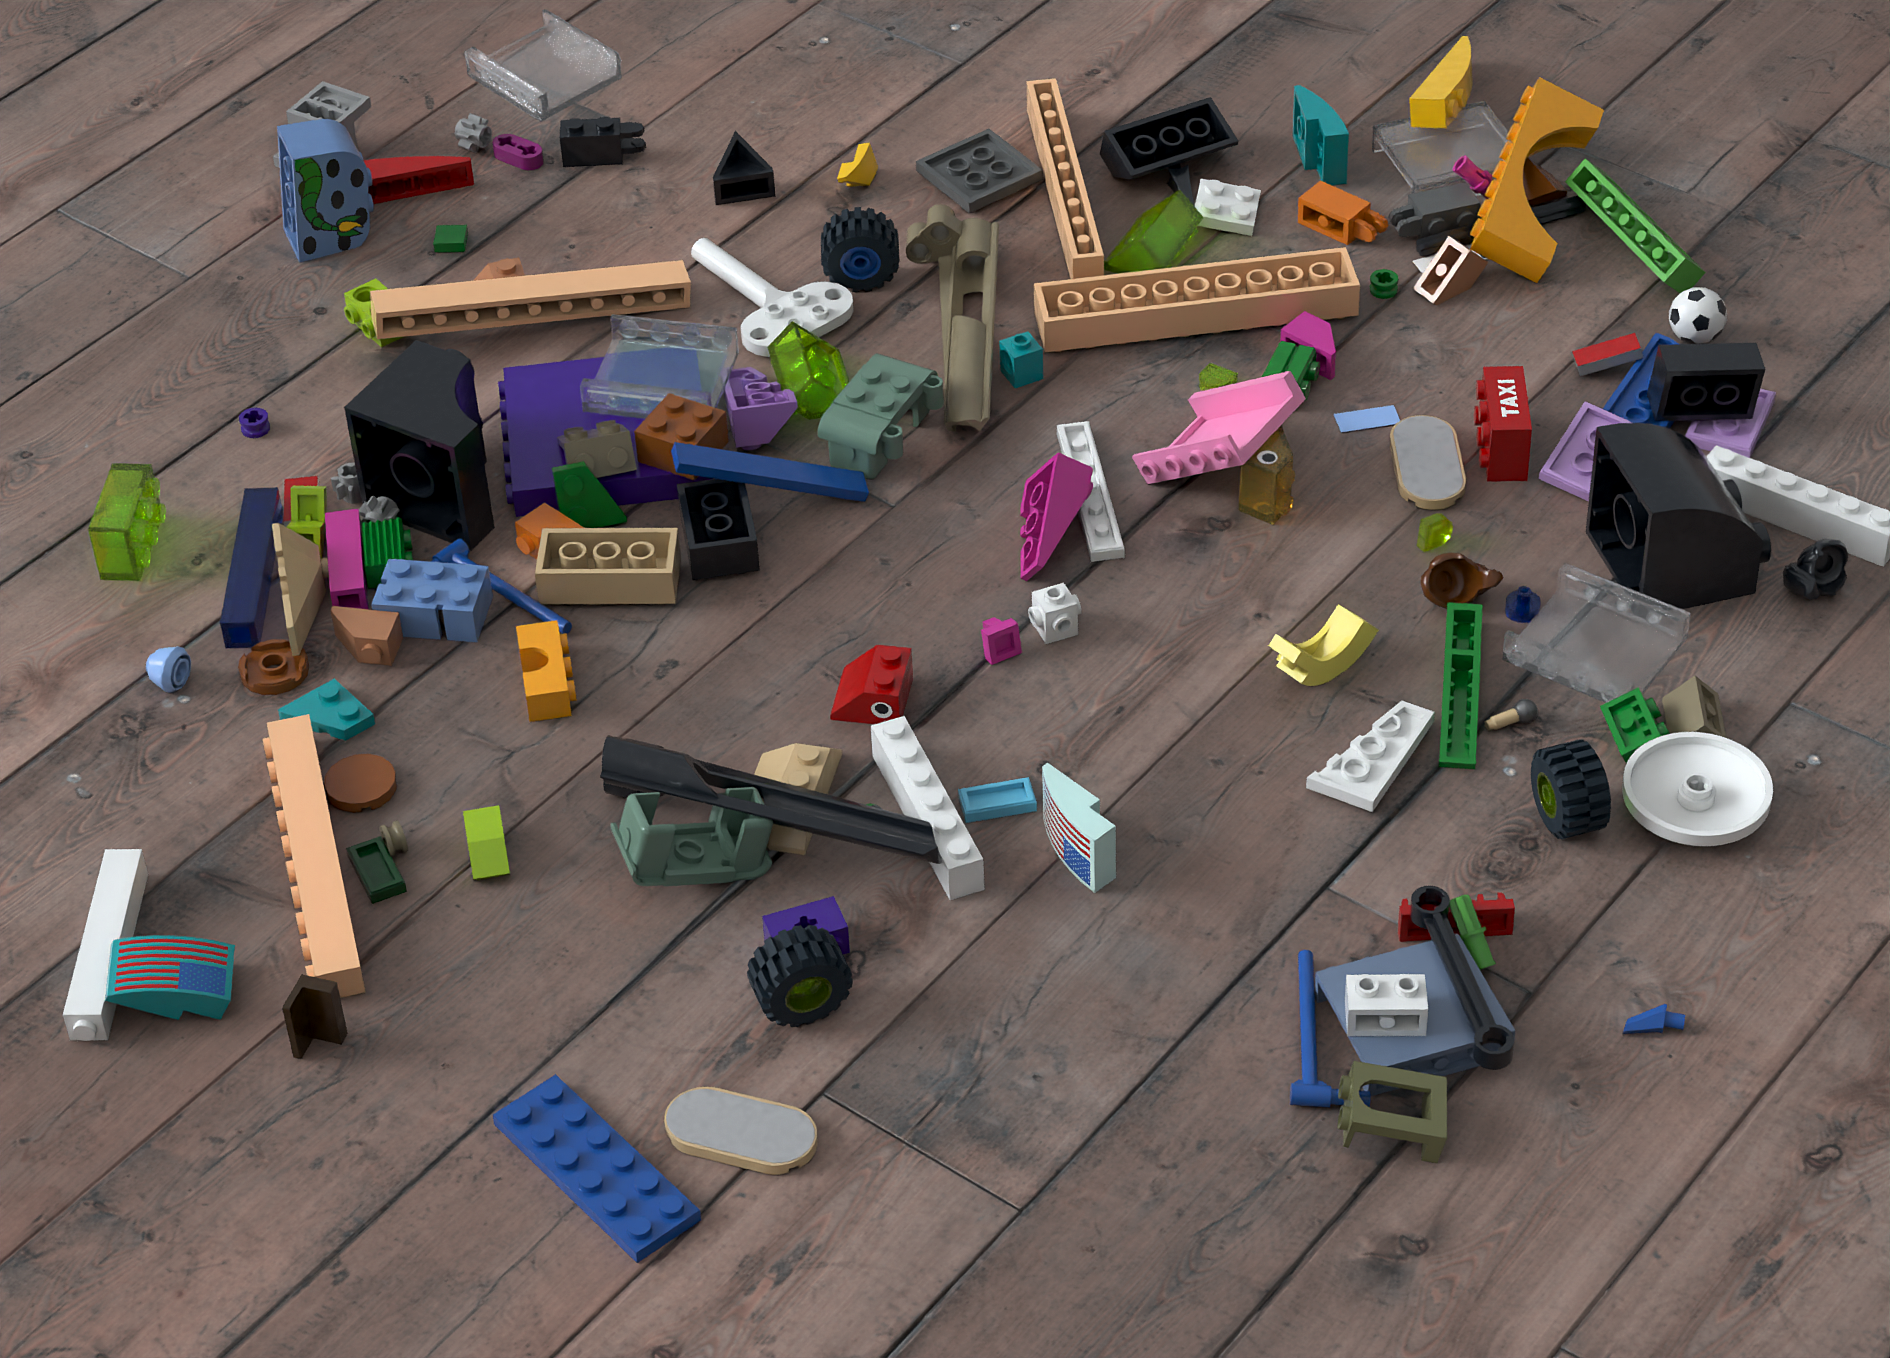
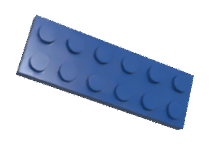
M556 1074L493 1114L494 1125L636 1263H639L701 1221L700 1210Z

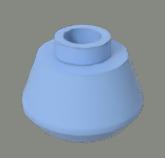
M180 646L160 648L152 653L146 662V671L149 679L167 693L181 689L188 680L191 670L190 656Z

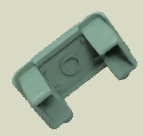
M874 354L835 398L819 422L818 437L828 440L831 467L860 471L864 473L866 479H875L888 463V459H898L903 456L902 428L896 424L908 409H911L913 413V427H917L929 413L930 409L937 410L944 405L943 380L938 377L937 371L882 354Z
M754 787L727 788L725 793H719L765 805L758 790ZM633 793L627 797L619 829L615 822L610 825L632 879L639 886L663 885L665 887L751 880L763 876L772 865L766 848L772 831L773 820L712 806L709 820L705 823L652 825L660 793Z

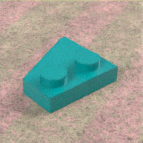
M335 678L278 709L280 720L309 714L312 731L328 733L331 737L345 741L375 725L374 714Z

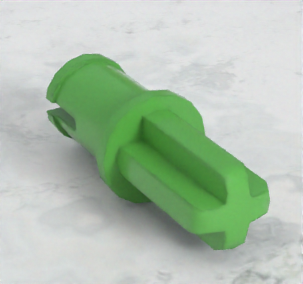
M1467 894L1451 899L1449 907L1460 937L1478 968L1481 970L1496 964L1484 935L1486 927H1481L1470 896Z

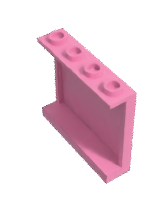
M1291 371L1196 392L1188 401L1195 411L1197 418L1173 443L1166 448L1134 454L1132 458L1147 484L1244 465L1306 398Z

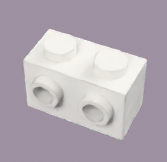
M1425 974L1346 975L1345 1012L1347 1036H1426L1428 1002Z

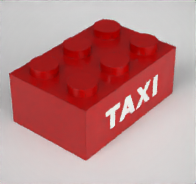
M1523 366L1483 367L1482 380H1476V399L1480 400L1479 406H1474V425L1480 426L1477 427L1476 433L1477 447H1483L1479 450V466L1486 469L1487 482L1528 481L1532 425Z

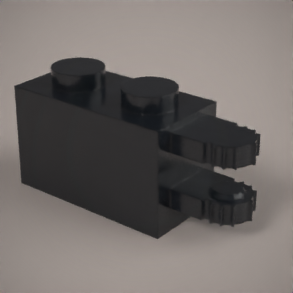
M620 117L561 120L559 138L563 167L623 164V154L641 153L646 148V142L641 138H636L645 133L642 123H621Z

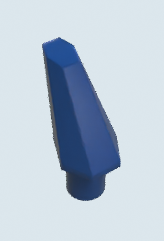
M1663 1004L1627 1019L1623 1034L1662 1033L1663 1027L1683 1030L1686 1014L1666 1011L1667 1004Z

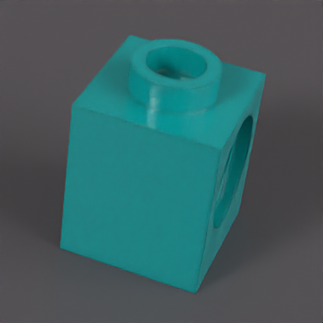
M1029 331L999 341L1000 371L1015 389L1044 379L1043 348Z

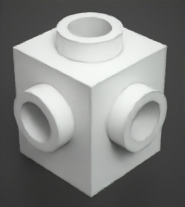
M1064 583L1032 592V607L1028 609L1029 618L1045 644L1078 635V615L1081 614V605L1078 597L1075 594L1071 595Z

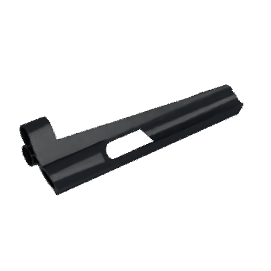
M610 735L605 739L600 778L604 781L603 787L607 794L627 798L633 793L659 792L660 797L668 794L771 819L775 825L936 864L942 863V856L938 851L933 829L928 821L700 761L685 753L664 749L659 745L629 738L622 739ZM710 786L722 789L754 787L758 790L765 805L718 794Z

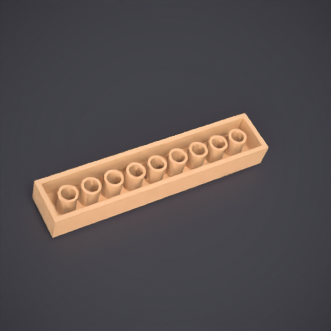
M1346 247L1034 283V314L1044 351L1061 352L1104 345L1126 344L1147 340L1155 341L1164 338L1188 337L1190 335L1220 333L1240 329L1248 330L1265 326H1281L1290 323L1304 311L1322 320L1359 316L1360 283Z

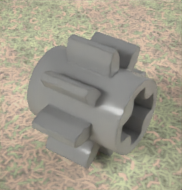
M469 113L468 119H460L455 127V137L460 140L458 146L475 153L478 152L479 147L485 148L492 138V130L487 126L489 121L472 113Z
M346 463L337 469L338 476L331 478L333 491L337 493L338 500L344 499L347 503L352 504L362 502L355 463Z
M372 496L359 509V514L363 517L361 527L364 521L369 523L370 521L376 522L377 520L382 522L384 519L389 521L391 518L396 520L397 517L395 516L399 512V508L393 500L387 497L376 498Z

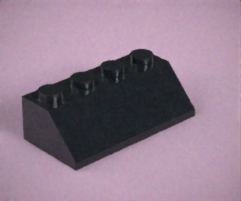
M1209 97L1104 131L1100 156L1112 176L1131 180L1238 145L1239 140L1212 98Z

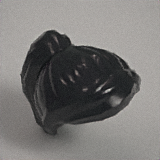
M1822 539L1805 548L1798 557L1797 562L1785 566L1783 571L1785 587L1795 595L1804 596L1809 600H1816L1819 596H1835L1847 579L1845 566L1848 561V552L1845 544L1840 540Z

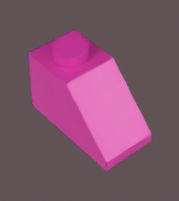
M1304 311L1281 329L1280 342L1294 343L1297 347L1300 345L1314 347L1316 350V362H1320L1319 375L1332 380L1335 377L1336 350L1331 325Z

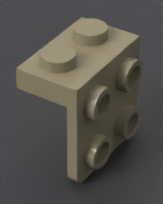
M615 420L596 423L597 429L583 430L582 426L563 430L564 435L557 437L558 444L564 449L566 465L584 461L596 478L637 470L630 431L622 424L616 423Z

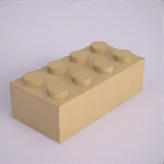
M542 528L535 569L539 603L555 605L676 604L681 564L678 528Z

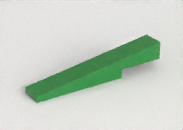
M1447 602L1439 767L1475 769L1483 604Z

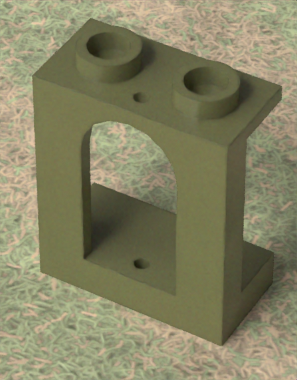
M1353 1061L1349 1075H1342L1338 1090V1098L1344 1100V1106H1341L1337 1124L1338 1129L1343 1130V1147L1349 1148L1354 1133L1361 1132L1422 1143L1421 1161L1438 1163L1447 1140V1077ZM1368 1084H1380L1424 1092L1422 1097V1118L1372 1109L1361 1100L1359 1090Z

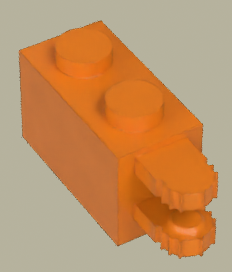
M1321 180L1298 198L1299 224L1346 245H1349L1356 238L1362 241L1365 240L1368 243L1375 240L1378 232L1383 233L1389 226L1385 216L1370 209V202Z

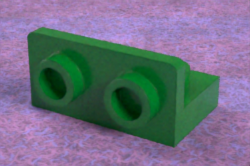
M1639 687L1600 706L1626 764L1631 755L1643 744L1657 737L1670 734L1663 721L1658 723L1656 720L1662 715L1653 697L1646 699Z

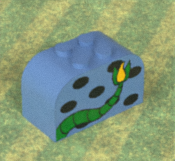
M318 119L277 126L283 229L299 263L360 247L366 240L370 230L369 212L374 210L372 197L368 194V187L372 186V175L370 169L366 168L362 154L355 146L346 127L332 119Z

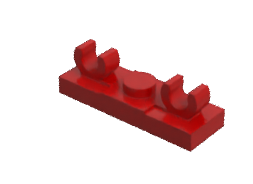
M1502 892L1497 893V900H1484L1483 894H1478L1477 900H1472L1481 927H1486L1484 935H1513L1515 914L1513 899H1506ZM1407 898L1402 899L1401 906H1399V941L1432 940L1427 929L1413 923L1410 917L1411 905L1408 904ZM1424 904L1419 907L1424 910L1434 911V908L1437 906ZM1449 907L1448 921L1454 934H1459Z

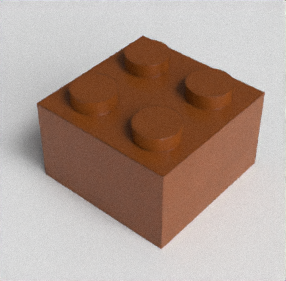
M671 393L667 394L634 431L638 462L692 480H696L698 476L677 473L671 453L674 442L723 449L729 442L726 411Z

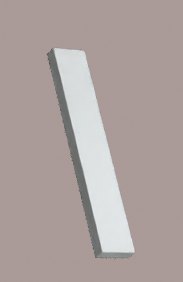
M1089 421L1057 425V437L1062 454L1093 468L1091 482H1093L1092 492L1078 511L1091 562L1125 558L1123 541Z

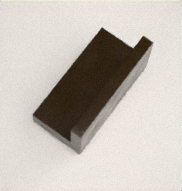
M301 974L282 1008L294 1058L298 1059L303 1058L313 1039L342 1045L348 1034L337 982Z

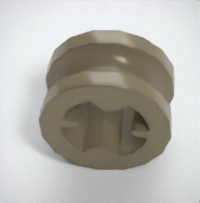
M398 820L393 821L391 827H386L385 824L379 826L382 840L391 856H394L397 850L402 852L408 851L406 837Z

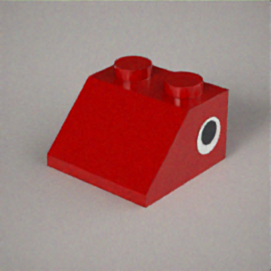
M876 645L846 665L843 669L830 714L831 720L878 724L902 717L913 682L912 648Z

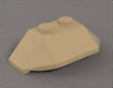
M799 743L791 744L763 753L754 775L828 794L842 756V749ZM773 824L767 847L769 850L805 855L812 833Z

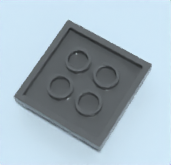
M991 129L984 130L916 161V171L968 213L979 210L986 205L1043 180V170Z

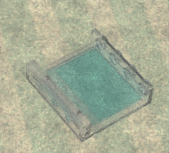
M611 315L613 339L595 379L583 378L580 384L583 412L646 419L668 393L717 408L739 354L736 327Z

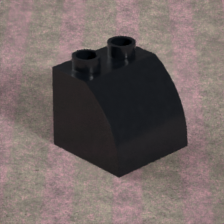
M1617 423L1596 428L1585 532L1638 618H1647L1755 594L1760 563L1770 560L1771 542L1766 527L1761 522L1751 523L1742 511L1741 494L1736 483L1732 479L1722 480L1701 449L1689 438L1677 431L1645 423Z

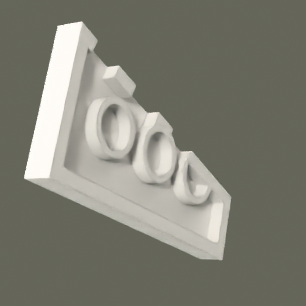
M1400 701L1372 724L1370 732L1364 736L1359 735L1352 740L1350 748L1343 754L1338 755L1336 753L1327 761V765L1319 773L1314 771L1309 775L1306 788L1373 812L1434 723L1435 712Z

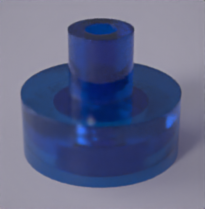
M1519 587L1506 597V616L1518 623H1529L1536 620L1540 615V597L1532 592L1529 587Z

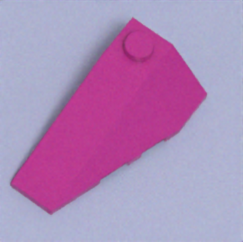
M1059 452L1025 481L1020 508V516L1026 518V525H1023L1020 529V536L1026 539L1020 552L1021 579L1025 581L1029 580L1044 567L1093 489V482H1091L1093 468Z

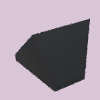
M735 131L713 175L715 204L722 205L776 197L773 168Z

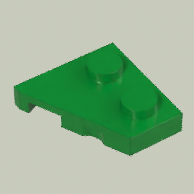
M584 461L551 468L559 512L584 528H598L627 522V517L623 510L612 499L609 492L598 481Z

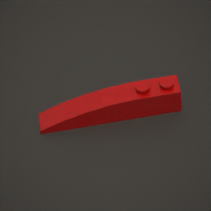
M407 156L363 160L366 168L370 169L372 175V186L368 187V194L371 195L373 204L475 185L470 157Z

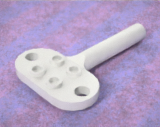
M701 238L693 245L691 255L696 261L760 307L759 310L747 316L741 324L742 344L748 351L756 355L773 357L793 352L843 325L851 318L854 312L852 294L842 285L824 281L810 283L791 292L781 291L708 238Z

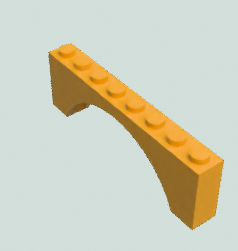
M1539 77L1534 87L1527 86L1520 99V102L1523 104L1519 106L1513 118L1515 122L1506 137L1509 141L1506 142L1499 155V158L1503 159V161L1500 160L1492 174V177L1496 178V180L1493 179L1485 193V196L1489 199L1486 198L1477 214L1482 218L1477 219L1470 233L1474 237L1470 250L1535 283H1538L1550 265L1558 243L1541 226L1528 203L1523 186L1525 159L1551 148L1575 147L1585 149L1597 131L1604 112L1603 109Z

